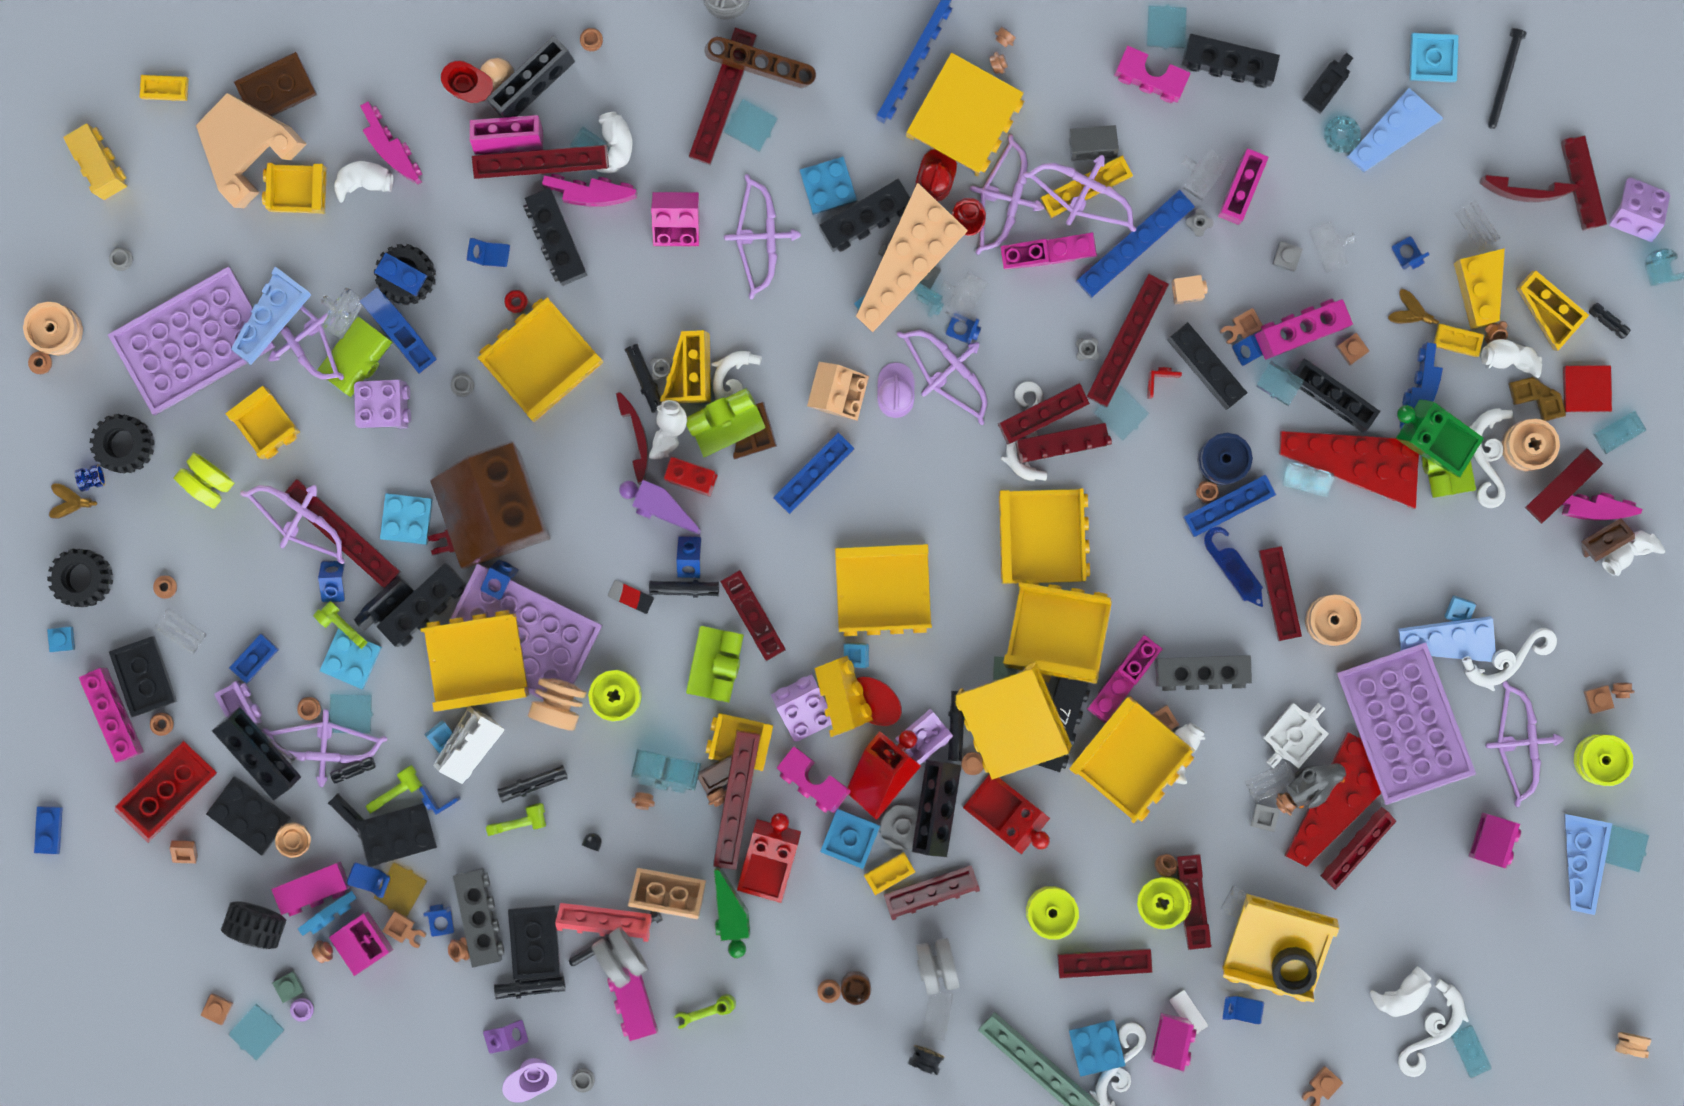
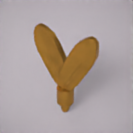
M1405 289L1399 291L1401 301L1410 311L1393 312L1388 316L1389 321L1404 324L1422 320L1428 324H1439V321L1434 319L1433 315L1425 313L1424 308L1411 292Z
M55 483L51 485L53 493L67 502L52 508L49 512L50 518L59 519L79 510L81 507L91 508V506L97 505L96 501H92L90 498H81L62 484Z

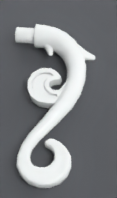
M737 351L712 363V366L717 367L713 378L715 400L723 397L726 398L743 389V385L739 380L731 379L726 382V385L731 387L730 391L724 390V378L732 367L736 366V369H739L743 364L749 365V363L760 365L762 356L751 354L750 351Z
M1023 382L1015 390V399L1023 408L1028 407V404L1023 399L1026 392L1035 394L1036 401L1033 406L1042 402L1043 392L1036 383ZM1035 431L1025 436V438L1036 437L1038 434ZM1015 442L1006 446L1007 457L1002 456L1001 460L1006 462L1018 476L1029 481L1047 479V471L1036 470L1028 462L1020 464Z
M1496 408L1488 410L1481 414L1469 427L1482 436L1488 425L1490 428H1493L1494 424L1501 422L1502 419H1512V409L1501 410ZM1489 439L1484 443V446L1489 447L1490 451L1485 453L1480 444L1474 457L1498 487V494L1495 498L1488 497L1486 490L1491 486V483L1485 482L1477 490L1476 497L1482 506L1495 508L1503 503L1506 492L1501 479L1489 462L1496 461L1501 457L1503 445L1497 439Z
M1540 628L1531 634L1516 656L1507 649L1497 651L1492 657V663L1494 667L1502 671L1496 674H1483L1485 670L1478 669L1469 656L1462 659L1465 667L1463 671L1472 683L1495 691L1494 685L1506 681L1518 670L1531 646L1532 650L1537 654L1547 655L1551 653L1557 645L1556 635L1550 629ZM1545 637L1546 641L1543 646H1532L1537 638Z
M1441 979L1436 982L1435 987L1442 991L1443 996L1447 998V1006L1452 1005L1451 1019L1446 1027L1439 1030L1437 1029L1438 1024L1445 1025L1444 1016L1438 1012H1431L1427 1015L1424 1027L1431 1037L1410 1045L1398 1057L1399 1068L1407 1076H1419L1426 1069V1059L1422 1053H1417L1419 1059L1416 1065L1411 1066L1407 1063V1057L1411 1052L1445 1041L1457 1031L1462 1020L1469 1021L1460 992L1452 984L1448 985Z
M1133 1022L1122 1025L1118 1032L1120 1043L1124 1048H1129L1130 1046L1126 1040L1127 1035L1135 1033L1139 1038L1137 1045L1123 1054L1125 1063L1139 1053L1147 1039L1143 1027ZM1120 1067L1103 1071L1097 1081L1095 1092L1090 1090L1089 1094L1100 1106H1115V1102L1112 1101L1110 1104L1107 1098L1108 1082L1113 1076H1117L1119 1078L1118 1082H1111L1113 1089L1118 1092L1127 1091L1131 1085V1076L1128 1071Z

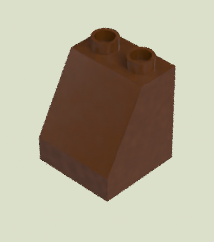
M514 442L469 456L430 480L460 568L463 570L551 539L521 453Z

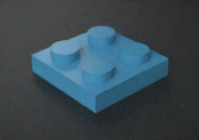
M844 157L800 169L813 215L857 202Z
M837 808L820 852L864 869L880 825Z
M1115 1020L1069 1031L1080 1077L1126 1066Z

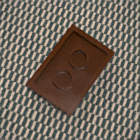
M296 52L234 81L244 102L271 117L317 95Z

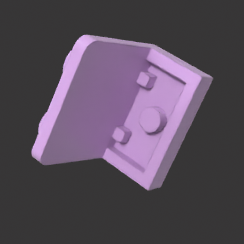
M1628 178L1625 182L1621 205L1611 218L1609 226L1653 242L1665 225L1670 194L1639 180Z
M380 380L355 383V425L358 428H408V423L411 421V411L407 407V400L410 399V387L407 386V382L402 380Z
M812 674L802 677L797 682L787 687H782L771 694L775 706L794 741H800L832 725L830 716H825L824 709L828 708L824 697L821 696L819 687Z

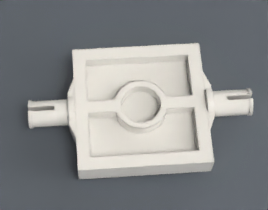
M1294 703L1288 707L1262 737L1275 751L1273 756L1266 762L1274 769L1283 758L1298 769L1329 734L1316 720L1325 710L1324 707H1321L1322 705L1317 703L1310 713L1302 711Z

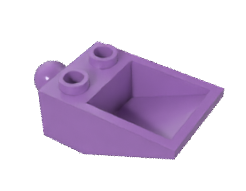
M644 480L639 489L632 481H625L620 485L619 492L623 498L632 499L635 497L632 506L637 509L636 513L648 519L651 516H655L700 535L701 530L664 488Z

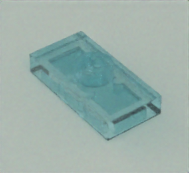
M1632 411L1593 435L1604 453L1607 454L1647 430L1636 411Z
M1289 462L1282 485L1327 497L1334 474Z
M1472 1025L1458 1030L1451 1035V1039L1470 1078L1492 1069Z

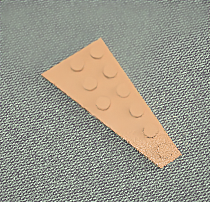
M919 183L915 186L856 314V317L871 332H874L968 231Z

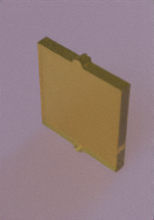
M394 862L387 873L390 876V880L383 898L375 895L374 899L387 905L389 910L394 909L408 917L427 880L414 874L412 869L407 870Z

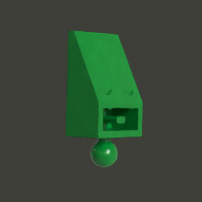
M1419 399L1415 408L1410 405H1403L1397 411L1398 420L1405 424L1396 439L1457 477H1461L1484 437L1432 401Z
M716 867L714 875L719 919H716L715 922L716 936L720 935L721 941L732 940L728 945V953L733 958H741L746 953V945L741 939H747L751 934L748 909L723 869Z

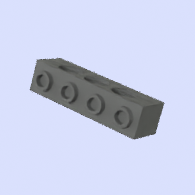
M1251 655L1155 659L1156 686H1162V691H1175L1176 686H1185V690H1200L1199 685H1208L1209 689H1223L1222 684H1232V688H1246V683H1252ZM1203 666L1209 670V676L1205 680L1200 679L1198 676V670ZM1224 666H1229L1232 670V675L1228 679L1223 678L1221 675V670ZM1179 667L1186 671V677L1181 681L1175 678V670Z
M482 868L455 874L453 880L472 968L500 962L502 955H505L503 942L498 941L497 933L500 932L498 919H494L492 910L495 909L493 896L488 894L487 887L490 886L488 873H484ZM472 888L478 889L481 893V897L477 901L470 898L469 892ZM476 911H481L485 914L486 920L484 923L475 921L474 914ZM481 934H486L490 937L491 942L489 946L480 944L479 936Z

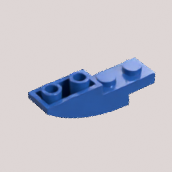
M378 287L359 301L418 374L437 360L419 335Z
M1427 342L1422 345V348H1419L1417 361L1420 362L1419 371H1416L1414 379L1417 387H1411L1404 393L1402 405H1410L1415 408L1419 399L1434 401L1443 370L1441 367H1434L1435 343ZM1400 422V429H1402L1405 423Z

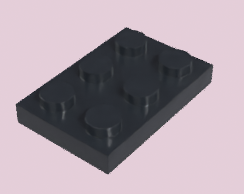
M155 636L109 651L131 717H136L177 702Z
M236 776L232 778L206 813L207 816L261 856L265 854L274 842L280 827L287 824L291 819L290 816Z
M424 803L356 822L368 867L437 848Z
M555 905L508 909L513 980L560 976Z

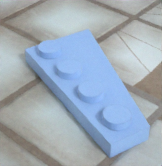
M1409 88L1347 158L1365 172L1437 124L1443 117Z
M274 267L271 273L273 276L269 283L265 284L262 290L263 294L258 304L254 305L248 323L244 324L231 348L234 353L250 365L311 296L306 289L277 267Z
M1491 616L1398 629L1400 651L1426 643L1431 656L1463 659L1469 656L1471 660L1492 662V657L1496 653L1493 619Z
M1564 814L1570 910L1595 915L1612 823Z

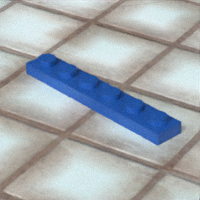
M941 0L877 113L876 120L885 124L887 118L890 120L893 118L897 107H895L897 100H903L908 91V87H906L909 79L914 80L920 69L917 67L920 59H926L931 49L928 47L931 39H937L942 29L939 27L943 19L947 20L953 10L950 7L951 0Z
M1179 190L1142 222L1135 232H1131L1076 282L1090 298L1094 297L1193 210L1195 206Z

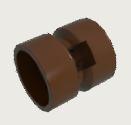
M852 971L843 977L841 981V994L844 1000L852 1005H860L868 1000L871 994V983L864 973Z

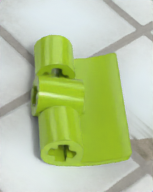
M358 316L331 351L337 370L343 374L344 379L332 378L327 380L346 395L352 397L355 383L364 381L365 378H370L379 367V359H381L393 342ZM328 356L317 369V371L323 374L334 373Z
M747 388L706 405L705 408L687 416L686 423L691 435L695 436L703 457L716 453L765 429L760 412Z
M1422 456V467L1425 474H1428L1432 498L1476 490L1471 461L1461 477H1457Z
M700 626L686 690L687 694L730 703L734 680L739 672V656L744 634Z

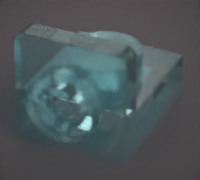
M919 283L914 291V294L917 295L916 299L925 305L933 304L927 317L932 318L934 314L938 316L944 306V303L941 302L943 296Z

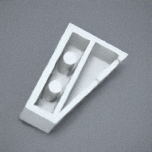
M469 706L433 766L439 772L462 784L470 777L474 768L505 729L493 718Z

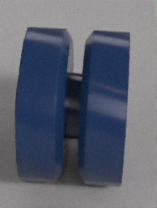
M1222 433L1217 434L1203 444L1199 450L1197 461L1199 470L1205 479L1223 486L1233 484L1244 478L1251 469L1253 456L1251 448L1245 439L1237 434ZM1224 454L1225 458H1229V462L1227 463L1223 462L1222 456Z

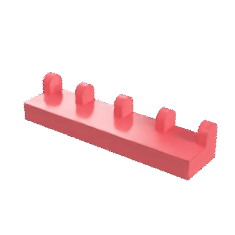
M560 903L555 925L557 931H562L564 928L577 930V933L581 934L583 931L596 932L600 936H606V934H610L618 927H621L629 937L643 938V941L648 942L652 916L647 913Z

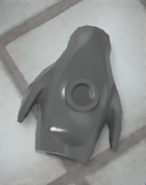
M1339 763L1305 767L1295 773L1294 777L1297 779L1286 786L1300 809L1308 804V808L1318 807L1326 801L1333 788L1339 782L1345 781L1346 769Z

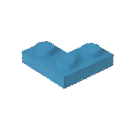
M352 891L297 929L302 936L310 931L312 934L317 933L335 919L334 914L338 912L341 916L352 908L350 903L357 899Z

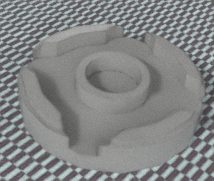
M907 804L894 805L887 809L882 816L880 822L881 836L885 843L893 849L901 851L912 849L918 810L915 807Z

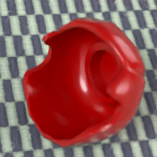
M964 198L956 202L951 215L968 230L964 235L973 236L979 233L985 225V208L975 198Z

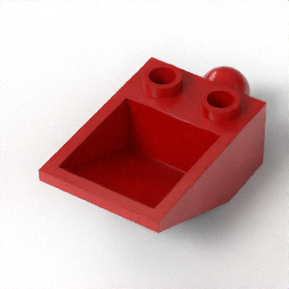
M905 730L900 734L898 745L879 731L865 748L847 787L851 791L848 795L876 820L921 767L918 762L905 752L906 749L913 748L917 743V735L911 730Z
M989 774L963 807L1021 855L1031 842L1039 850L1047 848L1050 843L1049 835L1041 831L1050 818L999 777L991 779Z
M777 813L771 818V823L759 819L756 820L737 891L779 903L782 902L802 832L788 828L789 818L787 815Z

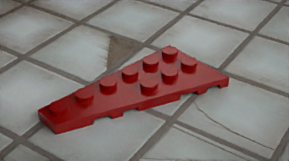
M1280 432L1279 455L1416 509L1419 454L1396 438Z
M1349 732L1346 733L1331 763H1339L1346 769L1345 781L1339 782L1333 788L1330 796L1324 803L1318 807L1308 808L1284 855L1305 867L1381 794L1361 738Z

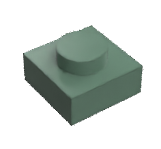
M994 656L993 680L1017 674V670L1005 668L1003 664L1004 657Z
M295 971L272 982L282 1003L305 992Z

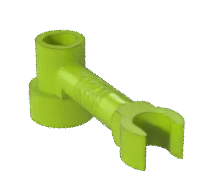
M331 601L322 610L318 609L312 615L325 628L333 622L361 649L368 643L337 614L340 609Z
M413 765L406 767L396 774L401 781L400 784L365 806L370 814L407 789L412 793L422 786V783L415 774L417 771Z
M536 803L526 806L527 816L521 819L487 825L485 827L487 836L522 826L532 825L533 830L546 827L543 814L545 813L544 804Z
M725 994L714 1005L693 1012H679L674 1018L683 1017L685 1023L677 1028L682 1029L693 1021L717 1013L719 1015L729 1014L735 1009L736 1000L733 996Z

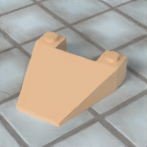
M229 93L196 125L218 191L234 208H245L260 193L243 173L269 146L281 159L292 160L307 145L290 126Z

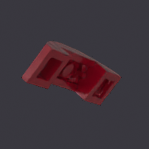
M1485 175L1480 179V184L1491 192L1507 199L1522 202L1555 200L1572 193L1578 187V184L1554 182L1547 191L1509 187V177Z
M619 392L616 393L621 416L623 418L631 416L641 459L632 461L637 483L640 485L643 480L645 481L648 470L649 451L647 437L636 410L627 398Z
M1586 448L1525 508L1542 524L1603 463Z
M741 570L721 580L722 586L765 661L767 662L786 651Z
M1200 854L1178 856V880L1183 882L1188 888L1192 899L1191 910L1183 921L1188 950L1212 948L1202 882Z

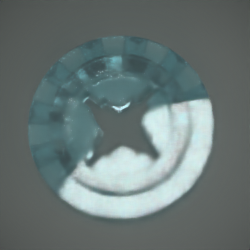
M1347 116L1333 118L1324 129V139L1328 147L1335 152L1347 153L1353 150L1361 139V130L1358 123ZM1338 129L1341 132L1349 129V131L1345 135L1347 140H1344L1343 138L1340 140L1338 139L1337 141L1335 140L1339 134L1337 132Z

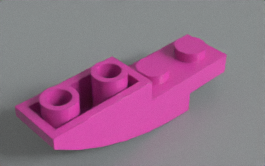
M369 102L360 105L370 124L369 127L362 131L376 152L403 177L416 184L422 183L419 178L422 172L416 162L412 164L409 155L412 153L407 143H401L398 138L390 141L393 139V136L387 126H382L380 119L383 117L377 106L372 107Z
M551 174V177L544 175L542 182L544 188H551L553 191L563 193L562 200L564 203L578 206L601 207L616 205L636 199L638 195L637 191L633 189V185L620 182V185L612 184L610 179L598 176V179L591 178L589 187L586 186V182L575 179L573 183L564 180L565 177L557 174Z
M1093 232L1001 246L1004 269L1059 264L1097 256Z
M1601 492L1600 495H1593L1590 501V497L1576 493L1575 496L1572 495L1562 504L1564 505L1562 515L1583 520H1615L1642 513V509L1636 507L1635 502L1624 499L1620 502L1614 500L1613 495Z
M1143 635L1099 690L1087 710L1106 723L1162 651V648L1146 635Z

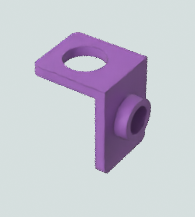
M522 1020L483 1032L490 1054L511 1050L528 1042ZM514 1028L520 1031V1039L518 1041H515L512 1037Z

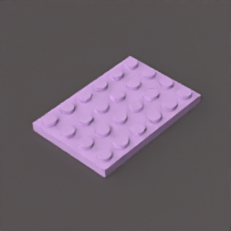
M228 266L108 334L152 415H157L247 364L231 348L244 324L248 323L252 315L253 306L232 269ZM271 341L259 356L274 349V343Z
M477 564L450 619L463 617L464 621L473 620V615L485 613L486 617L489 618L495 617V612L509 610V614L516 613L528 692L544 700L543 697L535 693L536 689L547 691L546 687L538 684L539 678H556L574 684L603 625L513 580L509 581L502 599L498 600L480 590L489 568ZM491 579L489 587L493 591H499L501 583L497 579Z
M1426 643L1337 673L1385 805L1476 775Z

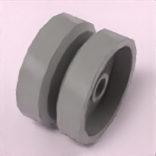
M618 927L609 934L611 944L605 939H600L592 945V950L605 973L618 988H621L630 982L628 970L638 977L647 971L648 967L633 941L621 927Z
M948 938L936 941V956H933L931 946L928 943L916 945L919 957L917 963L921 980L925 983L927 995L939 993V977L943 978L944 986L947 990L960 988Z

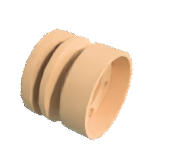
M539 678L538 684L546 687L547 691L542 689L535 690V693L543 697L544 700L543 702L532 701L528 717L558 728L575 730L579 715L571 711L570 708L571 706L582 707L583 703L575 700L574 696L585 698L587 692L578 688L575 684L560 679Z

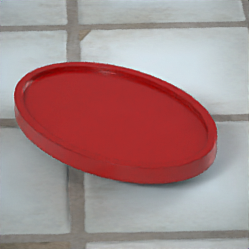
M858 677L857 681L862 685L864 699L872 712L871 717L873 720L869 723L877 726H890L898 722L902 714V706L896 693L887 684L876 678Z

